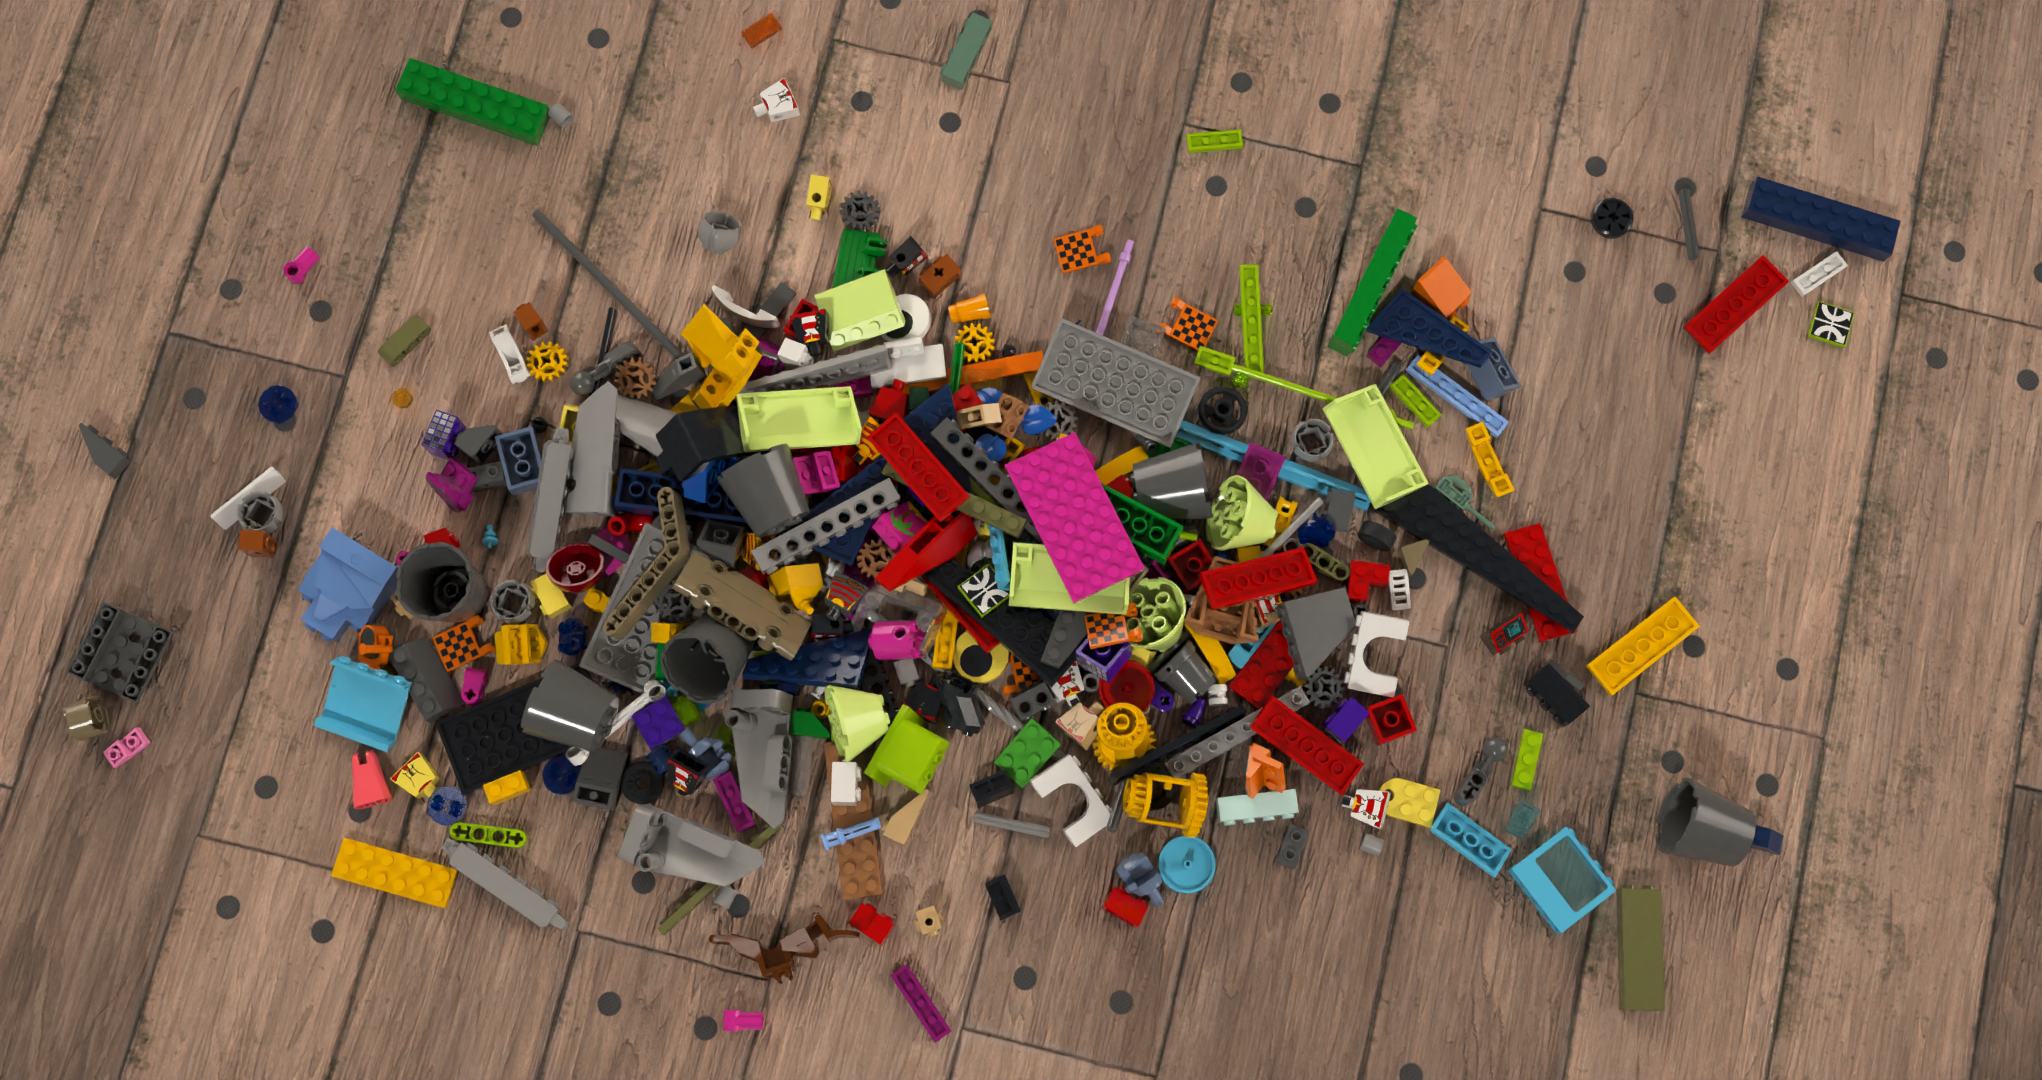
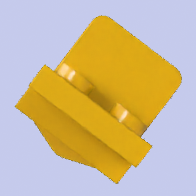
M537 624L501 626V631L495 633L498 664L526 665L541 663V659L548 646V641Z

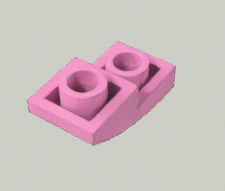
M138 727L134 728L122 740H116L103 753L113 768H116L135 756L151 742L142 729Z

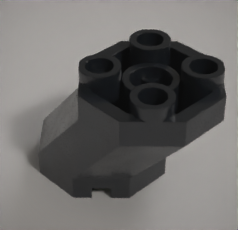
M942 671L935 683L945 709L943 716L945 720L944 725L951 729L956 728L969 737H972L974 733L978 734L985 724L975 695L978 687L976 685L972 686V680L960 674L952 673L951 676H946L947 672Z

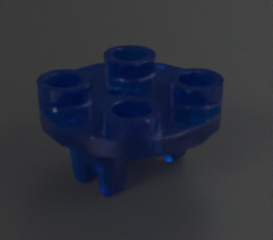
M277 385L268 388L262 393L258 406L260 413L265 419L282 424L294 415L299 403L292 390L285 386Z
M1313 513L1312 520L1304 522L1298 528L1297 536L1299 543L1302 545L1311 543L1319 547H1326L1329 545V541L1335 537L1336 528L1333 523L1325 519L1324 514H1321L1319 518L1317 513Z
M570 617L565 622L559 624V652L575 656L581 650L587 648V645H584L588 626H585L582 620Z
M564 755L556 756L545 765L542 774L543 782L547 789L555 794H571L575 789L581 766H574Z
M437 787L428 799L427 815L440 825L449 826L455 824L462 819L466 812V798L461 790L456 787Z

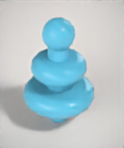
M489 524L486 526L487 532L483 535L482 544L492 549V546L498 544V539L495 538L496 533L492 531L493 526Z
M660 680L661 683H664L663 686L666 689L667 697L678 696L677 692L679 689L675 690L668 681Z

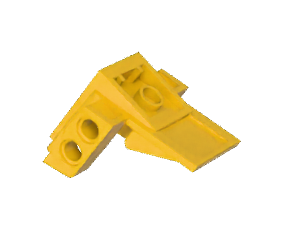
M703 304L681 332V335L688 341L703 368H707L709 364L713 366L693 397V400L701 409L727 407L736 397V394L745 386L762 357L755 350L759 341L746 328L737 337Z

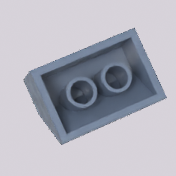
M1496 339L1479 340L1480 343L1493 351L1492 355L1481 368L1464 364L1471 371V377L1477 382L1480 393L1486 401L1497 399L1521 387Z

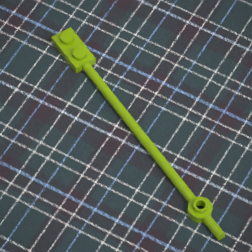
M1202 346L1199 347L1194 362L1195 366L1226 376H1230L1231 371L1328 403L1337 399V397L1234 364L1236 357ZM1389 408L1398 426L1412 430L1413 422L1396 417L1395 412Z

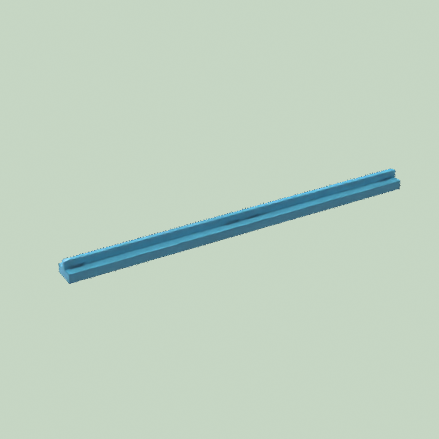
M1182 420L1175 436L1189 442L1190 445L1200 442L1201 449L1240 464L1249 446ZM1213 443L1218 444V445H1221V446H1223L1224 448L1219 447V446H1216V445H1214ZM1287 459L1284 460L1277 477L1325 496L1327 492L1330 493L1331 487L1352 491L1355 493V497L1366 500L1364 502L1355 498L1353 504L1354 507L1364 511L1368 510L1371 502L1364 488Z

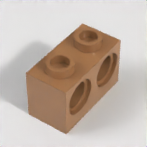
M1002 393L998 401L1002 422L986 425V427L1012 440L1029 405L1018 398Z

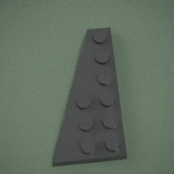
M1060 610L1040 662L1059 669L1087 635L1084 616L1097 612Z

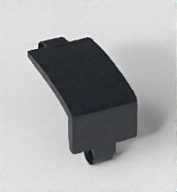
M713 407L679 413L656 434V438L663 451L655 459V462L664 477L676 474L679 481L686 480L702 464L707 462L752 456L759 452L761 455L766 453V451L744 452L738 407Z

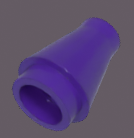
M1196 698L1197 700L1182 715V722L1189 727L1195 728L1201 722L1206 702L1201 698Z

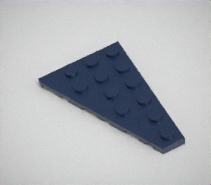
M947 383L902 420L966 492L972 494L969 476L930 437V433L946 418L950 421L954 419L957 422L951 389ZM955 435L948 438L950 443H957L959 441Z
M880 455L823 502L811 509L810 513L803 517L800 523L789 527L783 534L888 479V477L882 474L887 464L886 459ZM876 496L873 502L880 505L883 498ZM859 505L856 511L863 514L867 509L865 506ZM846 514L839 516V520L842 523H847L850 520ZM868 518L864 520L862 526L856 529L851 527L846 530L847 533L839 538L834 536L829 539L830 542L822 547L817 545L812 549L852 567L874 519ZM828 523L823 524L821 527L825 532H830L833 529L832 525ZM809 532L805 534L804 538L807 541H813L815 535Z
M872 628L802 645L791 661L777 652L747 659L742 673L743 679L819 687L833 685L858 690L871 649L868 638L869 634L872 633Z

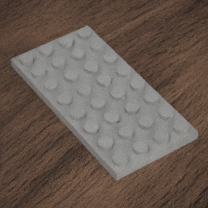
M1060 318L1031 388L1171 448L1201 377Z
M646 523L579 663V666L642 694L644 693L645 684L655 680L656 642H651V622H670L668 621L669 616L662 618L663 612H657L656 609L659 608V605H654L653 602L628 635L621 640L607 635L603 631V625L665 548L662 530ZM689 543L690 557L695 550L710 559L699 547ZM686 563L682 566V568H681V569L678 571V573L674 576L673 579H674L675 581L677 580L678 576L680 575V573H681V571L683 570V568H684V566L686 565ZM672 588L668 590V591L671 592V593H672V592H677L676 590H674V589H672ZM663 596L662 604L665 608V606L667 605V598ZM679 596L671 598V605L680 604ZM684 596V603L688 606L689 599ZM675 609V610H673L671 613H673V614L681 613L682 610H681V609ZM680 617L679 622L687 621V619L685 620L683 617ZM656 686L650 690L649 696L653 695Z

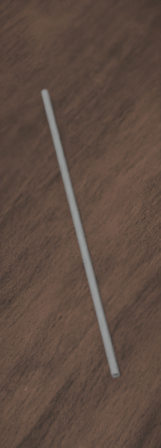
M1318 497L1258 558L1272 555L1324 502ZM1186 629L1183 631V636L1173 647L1162 652L1152 662L1149 670L1151 674L1190 636ZM1073 741V743H1074L1077 747L1080 746V745L1077 744L1075 741Z

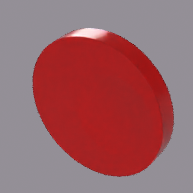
M1128 659L1109 683L1101 678L1099 679L1098 690L1106 708L1116 703H1129L1143 712L1149 707L1154 698L1155 684L1151 673L1144 665Z

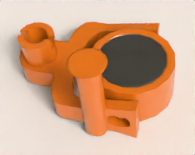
M365 625L360 632H357L358 659L361 663L368 664L370 668L380 669L381 666L388 663L389 653L393 650L391 645L394 636L389 635L388 630L383 625ZM369 654H380L376 659L369 656Z

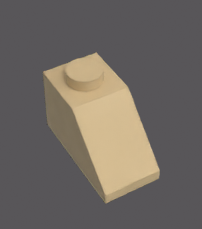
M999 403L982 404L956 411L958 424L960 425L959 430L1002 422Z

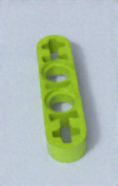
M461 822L453 824L450 828V836L458 841L512 848H522L528 842L527 834L518 829ZM461 826L462 830L469 831V827H471L469 832L470 839H467V834H460L458 837L455 829L458 830ZM481 828L484 831V837L477 840L474 837V832ZM497 831H502L504 834V838L500 842L494 841L493 838ZM508 832H511L509 836L517 837L520 833L523 841H519L517 844L516 841L509 840Z

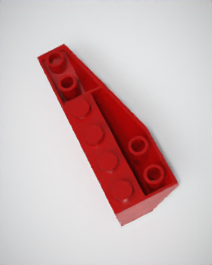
M955 510L940 523L934 516L875 577V580L890 592L954 558L978 534L971 517Z

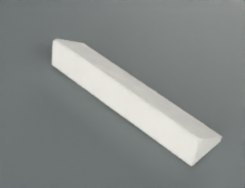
M270 467L211 514V518L223 529H228L238 521L237 506L243 503L242 498L244 496L260 491L271 494L283 485L286 480L275 468Z

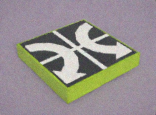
M1818 301L1807 337L1844 348L1847 343L1854 312Z
M989 564L958 586L959 591L981 618L1009 598L1010 591L998 590L997 582L995 581V571Z

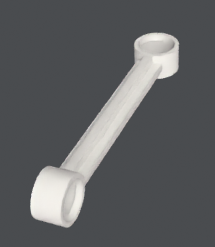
M651 680L645 684L644 693L616 715L609 736L647 704L665 697L666 689L661 682ZM660 686V691L657 695L649 696V692L653 687ZM570 747L566 752V757L574 766L581 765L589 756V751Z

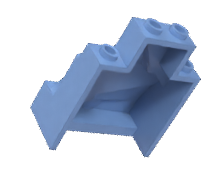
M332 527L319 545L321 554L304 577V581L298 588V591L303 593L302 598L311 603L300 619L306 623L304 627L312 632H315V630L322 633L320 637L328 642H331L332 639L339 642L348 627L360 632L365 625L374 624L391 599L390 597L397 590L396 574L398 567Z

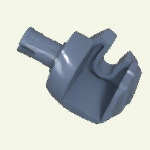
M690 728L685 729L679 735L690 747L688 753L710 765L705 780L717 778L729 769V764L733 758L728 751L726 752L721 748L724 743L721 739L705 737L699 740Z
M1144 852L1134 853L1123 858L1116 872L1126 883V892L1134 893L1137 896L1147 895L1154 907L1163 904L1165 900L1157 889L1162 883V879L1153 868Z

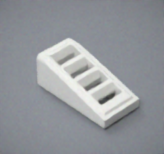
M1407 569L1390 571L1388 590L1391 610L1411 609ZM1402 576V580H1393V577ZM1403 584L1402 588H1394V585ZM1404 592L1402 596H1395V593ZM1405 600V603L1396 604L1395 601Z

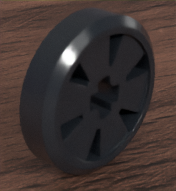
M1606 198L1600 201L1591 214V222L1595 231L1609 239L1624 236L1631 228L1634 219L1630 206L1618 198ZM1610 215H1613L1614 222L1611 221V218H1608Z

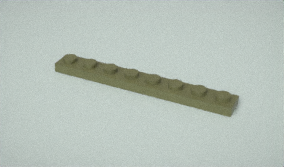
M887 462L882 474L909 487ZM968 493L970 498L956 509L1018 539L1027 524L1026 519L971 493Z
M767 823L764 826L765 831L760 835L758 833L749 840L750 844L748 846L759 850L784 826L781 824L776 829H773ZM704 882L706 885L701 889L696 888L689 895L691 898L686 903L682 901L674 908L676 912L670 917L669 915L665 916L659 922L661 926L657 929L663 935H666L720 885Z

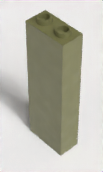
M1623 885V888L1616 889L1619 1010L1665 1011L1661 890L1655 889V886L1644 885L1642 889H1635V885Z

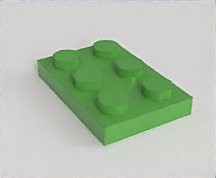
M1032 718L994 763L1000 769L1006 770L1007 775L1024 788L1062 743Z

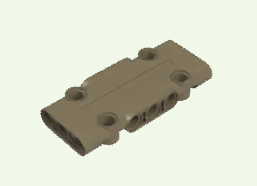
M695 550L672 586V589L685 597L691 596L690 603L695 608L704 609L707 606V612L711 618L748 640L753 641L759 638L758 644L762 649L771 651L773 648H776L778 654L790 661L796 655L812 624L811 621L794 612V608L790 603L778 602L772 592L737 571L729 572L723 562L719 560L712 561Z

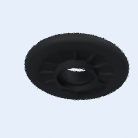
M645 761L630 765L624 771L621 778V790L624 796L636 804L653 802L660 796L664 788V777H659L651 764ZM643 777L646 778L648 785L645 788H639L637 780Z

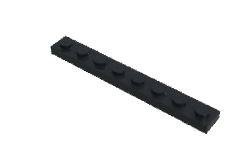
M1243 705L1237 708L1232 707L1221 716L1216 715L1211 718L1210 722L1206 724L1200 723L1192 731L1181 733L1177 739L1173 741L1167 740L1161 747L1148 750L1142 757H1134L1128 761V764L1116 766L1111 770L1108 781L1113 787L1133 777L1134 774H1138L1243 719L1247 712Z

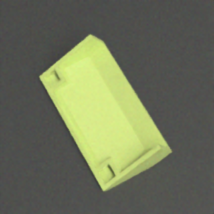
M1376 384L1334 399L1322 408L1375 509L1429 484Z
M851 386L736 394L744 452L770 451L769 448L780 444H788L790 449L860 444L862 427Z
M1013 542L1009 606L1127 615L1130 577L1073 604L1045 546Z

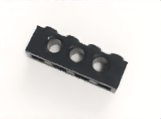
M870 650L860 683L863 692L872 693L873 687L877 685L883 688L881 694L884 704L889 706L887 711L890 724H888L889 729L899 709H894L892 701H895L892 689H887L886 683L889 680L886 671L882 672L879 666L883 662L876 659L873 650ZM873 667L877 672L874 676L866 675V670Z

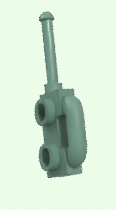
M1444 476L1434 488L1459 510H1468L1486 524L1489 529L1495 528L1494 524L1471 507L1472 505L1469 502L1473 498L1471 496L1472 489L1458 476ZM1455 483L1458 487H1460L1463 490V493L1454 488L1452 484Z

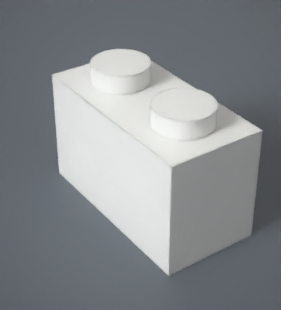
M788 338L784 339L777 355L786 369L793 370L803 365L814 364V359L810 356L806 345Z

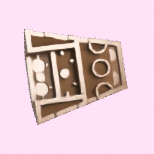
M1215 556L1208 570L1237 564L1238 562ZM1201 583L1184 622L1196 634L1230 644L1256 643L1259 641L1256 632L1257 618H1255L1254 612L1255 600L1212 611Z

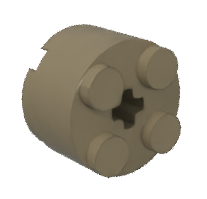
M91 696L70 703L63 708V714L68 723L67 732L70 737L75 736L78 740L84 741L107 733L105 729L109 727V717L105 706L100 707L98 702L101 700L98 697Z

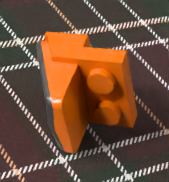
M1255 743L1249 745L1244 774V787L1247 796L1253 799L1263 785L1267 786L1270 790L1282 793L1286 788L1283 763L1272 759L1269 749Z

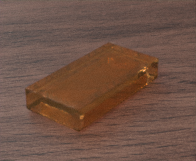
M771 13L742 31L741 34L753 49L781 31L782 27Z

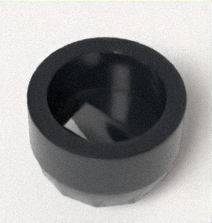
M1004 344L1002 358L1015 356L1013 353L1017 352L1016 348L1012 345Z
M536 417L533 419L531 426H533L537 433H543L546 431L548 424L544 418ZM536 422L543 423V426L538 425V424H535V423H536Z

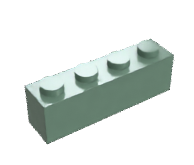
M973 12L970 18H966L963 25L964 30L956 38L957 45L955 49L952 48L948 55L949 61L947 64H943L941 68L942 82L960 90L963 89L992 31V20Z

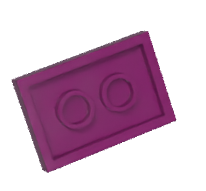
M1250 442L1237 475L1247 479L1260 495L1268 501L1286 456Z

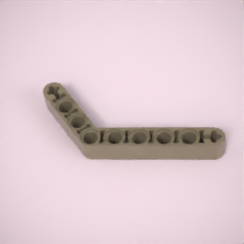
M670 487L661 488L657 496L665 548L603 625V631L618 640L624 639L690 557L682 496Z

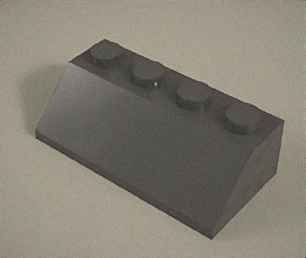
M427 637L406 643L389 653V658L399 676L404 677L406 681L412 682L409 693L425 721L433 723L465 704Z

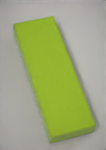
M1241 129L1186 134L1188 153L1243 149Z
M1405 374L1390 385L1389 388L1426 428L1430 427L1442 416Z

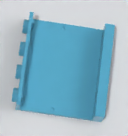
M345 656L335 658L330 662L335 668L323 714L315 719L314 726L388 752L395 747L412 682L406 681L402 676L387 674L385 670L370 668L368 664L353 662Z

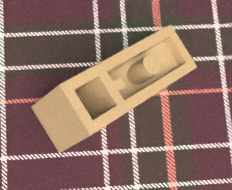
M925 789L922 795L919 794L891 816L889 821L885 820L881 831H884L883 836L905 846L930 791Z

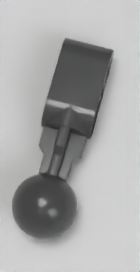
M630 341L624 342L604 356L603 361L596 366V369L589 373L585 371L576 372L570 379L572 391L578 395L589 394L594 389L597 380L615 375L616 371H620L618 365L624 366V360L630 362L631 357L635 361H638L639 357L642 360L641 351L634 343Z
M1491 737L1484 742L1482 747L1484 757L1480 762H1476L1454 793L1456 804L1466 806L1476 800L1487 782L1492 764L1503 760L1507 755L1508 747L1503 739ZM1473 776L1478 779V785L1472 781ZM1468 790H1471V791H1469V792L1467 793V795H1466V798H1467V799H1465V798H1464V797H1465V794H1464V793L1467 792Z

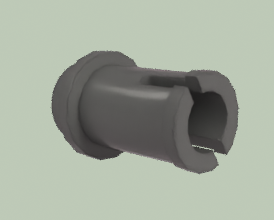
M1136 434L1135 438L1143 446L1145 452L1152 453L1157 449L1155 441Z

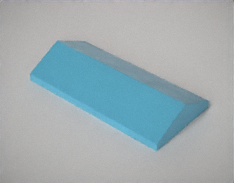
M1448 802L1435 818L1429 830L1493 878L1497 876L1512 850Z

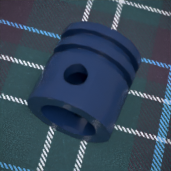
M666 744L656 747L646 756L659 777L668 773L667 759L672 755L669 752V748H666Z

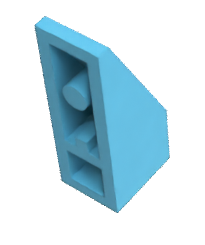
M1276 623L1257 631L1258 642L1235 644L1227 655L1229 660L1242 669Z

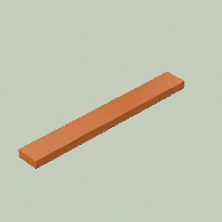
M1042 350L962 366L960 387L967 383L971 385L1037 372L1043 360ZM952 368L946 369V378L904 384L902 392L909 396L936 392L947 383L950 386Z

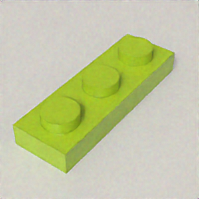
M1523 729L1510 786L1528 791L1531 790L1543 739L1542 733Z

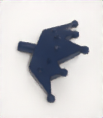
M610 679L601 682V684L608 683V688L613 686V695L622 689L623 694L629 691L632 696L634 695L630 688Z

